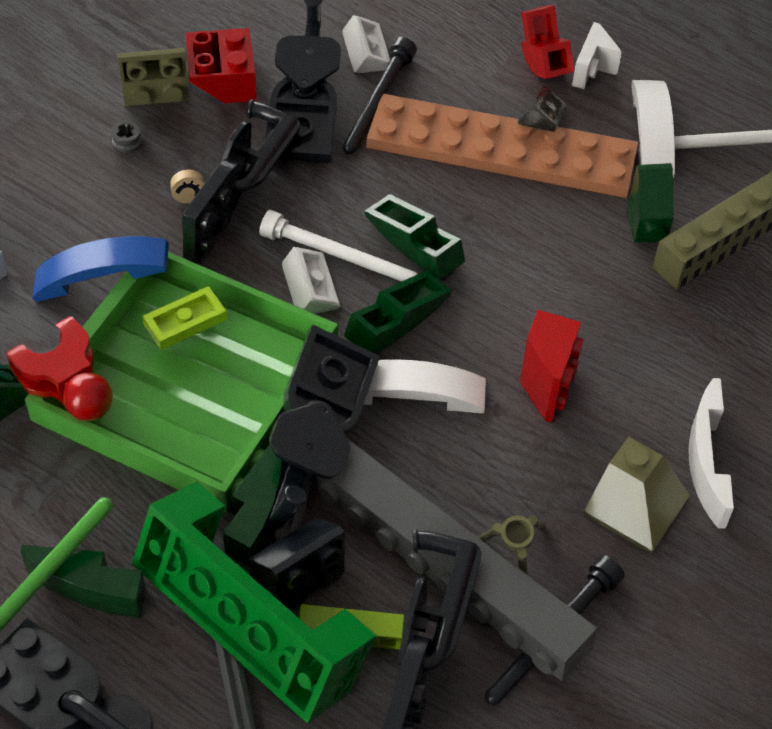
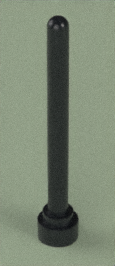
M397 37L389 49L390 62L343 144V151L345 153L352 154L356 150L376 113L383 94H387L401 66H405L413 60L417 47L412 40L406 37Z
M606 555L599 556L589 567L588 582L567 603L578 614H581L600 592L605 593L608 589L614 590L624 579L623 569L612 558ZM522 652L486 691L485 701L492 706L499 704L534 665L532 658L525 652Z

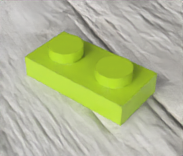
M207 286L142 317L145 328L162 351L226 321L227 311L211 288Z

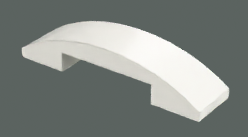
M632 80L633 106L637 109L640 139L639 165L671 163L674 179V124L667 85L664 81Z
M400 359L379 360L364 404L372 405L374 396L447 402V411L484 413L486 379L472 372L439 363Z
M713 378L702 396L691 428L689 465L693 485L703 508L717 528H726L734 505L731 475L715 474L711 430H717L724 406L721 379Z

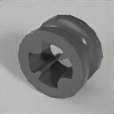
M124 120L112 126L111 137L115 150L121 153H132L141 147V130L137 123Z

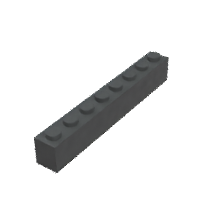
M349 440L350 452L342 472L331 479L317 476L320 496L328 504H336L344 510L356 526L360 528L365 527L376 535L377 540L384 548L389 551L395 550L404 557L413 571L418 574L424 573L436 583L438 589L444 595L455 557L430 550H419L418 553H415L413 551V528H417L418 531L440 533L476 543L481 550V562L467 608L469 613L478 622L488 623L497 630L507 645L515 649L520 648L528 654L540 671L548 675L553 674L560 681H563L593 649L597 627Z

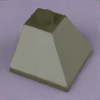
M628 436L606 468L583 515L652 555L689 500L690 494L663 455Z

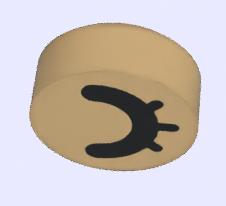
M182 170L176 173L170 181L173 198L181 203H191L205 184L203 176L195 170Z

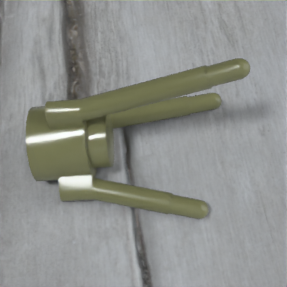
M516 515L506 519L503 524L495 523L493 528L482 533L479 538L482 541H486L495 536H501L505 548L517 553L518 568L528 575L526 550L533 543L534 528L545 529L547 525L544 521L538 520L535 515H531L529 518Z

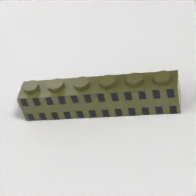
M772 172L660 240L652 268L677 290L771 230Z

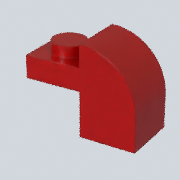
M546 5L522 11L525 41H521L524 58L533 73L538 77L549 79L574 72L571 42L568 39L559 37L555 6Z

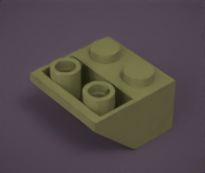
M184 48L117 53L125 106L190 101Z

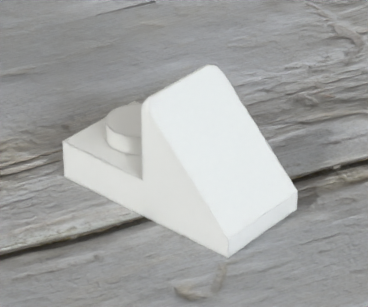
M593 23L576 61L572 83L574 87L584 89L589 77L595 78L597 70L613 75L618 73L621 50L599 23Z

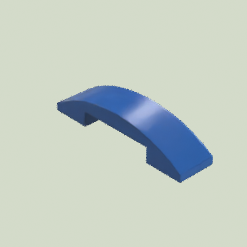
M126 236L100 239L66 249L45 261L36 270L32 298L35 302L68 295L69 284L123 271H128L133 279L166 272L169 243L164 238Z

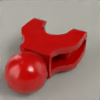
M68 316L55 324L59 329L60 345L54 350L47 353H34L23 344H20L6 352L11 371L29 394L39 397L51 396L57 398L71 416L81 421L100 419L110 410L113 391L105 378L97 373H93L94 355L90 348L89 335L73 317Z

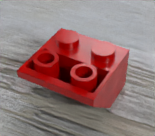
M250 28L185 32L190 83L223 103L249 102L250 99L257 101Z
M537 310L527 337L520 383L543 419L552 423L556 410L564 411L570 392L569 386L575 380L580 363L578 360L585 339L578 337L581 326L580 321Z

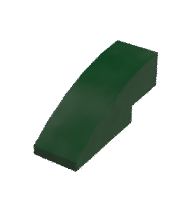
M391 194L364 211L368 220L393 246L425 271L428 270L440 280L466 262L461 239L438 228L434 215Z
M426 270L379 291L376 303L350 315L344 336L352 343L376 354L418 326L451 295L452 290Z
M270 445L232 494L233 516L235 517L223 532L225 553L248 566L249 558L263 550L273 529L269 524V516L282 483V460L275 456Z
M22 545L21 555L27 572L31 574L54 547ZM75 549L44 583L46 587L86 607L114 615L141 618L146 592L142 570L108 567L105 554L102 551Z

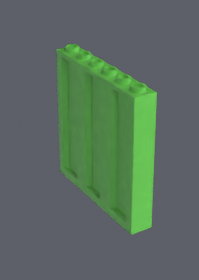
M168 252L166 272L133 279L130 273L126 271L83 325V328L89 335L90 348L94 355L93 373H97L105 378L113 391L110 410L100 419L81 421L71 416L57 398L28 394L25 402L30 420L177 490L198 482L225 505L224 512H228L232 506V494L270 445L269 440L276 420L280 414L285 412V389L309 328L313 324L338 336V324ZM209 286L226 309L227 320L161 351L145 328L142 316Z

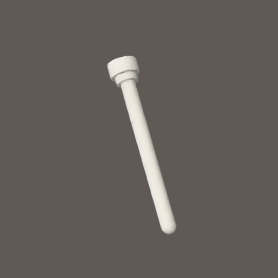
M772 130L674 136L675 149L772 143Z
M268 210L261 222L259 233L268 239L275 240L276 238L283 239L285 237L401 282L417 275L415 271L290 225L289 220L284 219L283 214L273 210Z

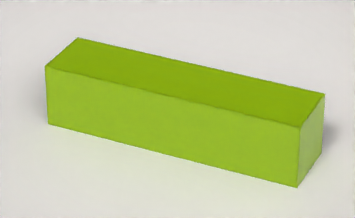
M301 604L299 618L313 630L345 608ZM346 609L377 635L372 647L400 650L404 624L403 614Z

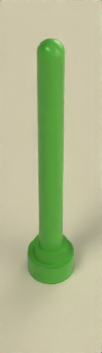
M102 497L98 499L0 607V632L112 510L113 503L109 498Z

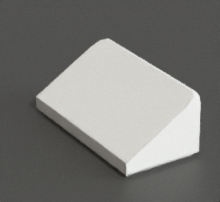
M353 15L342 31L353 71L355 73H367L385 70L390 62V57L379 23Z
M293 247L283 260L282 267L294 306L313 314L337 310L340 307V303L324 254L322 252Z

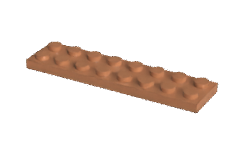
M383 94L367 136L366 148L627 198L638 142Z

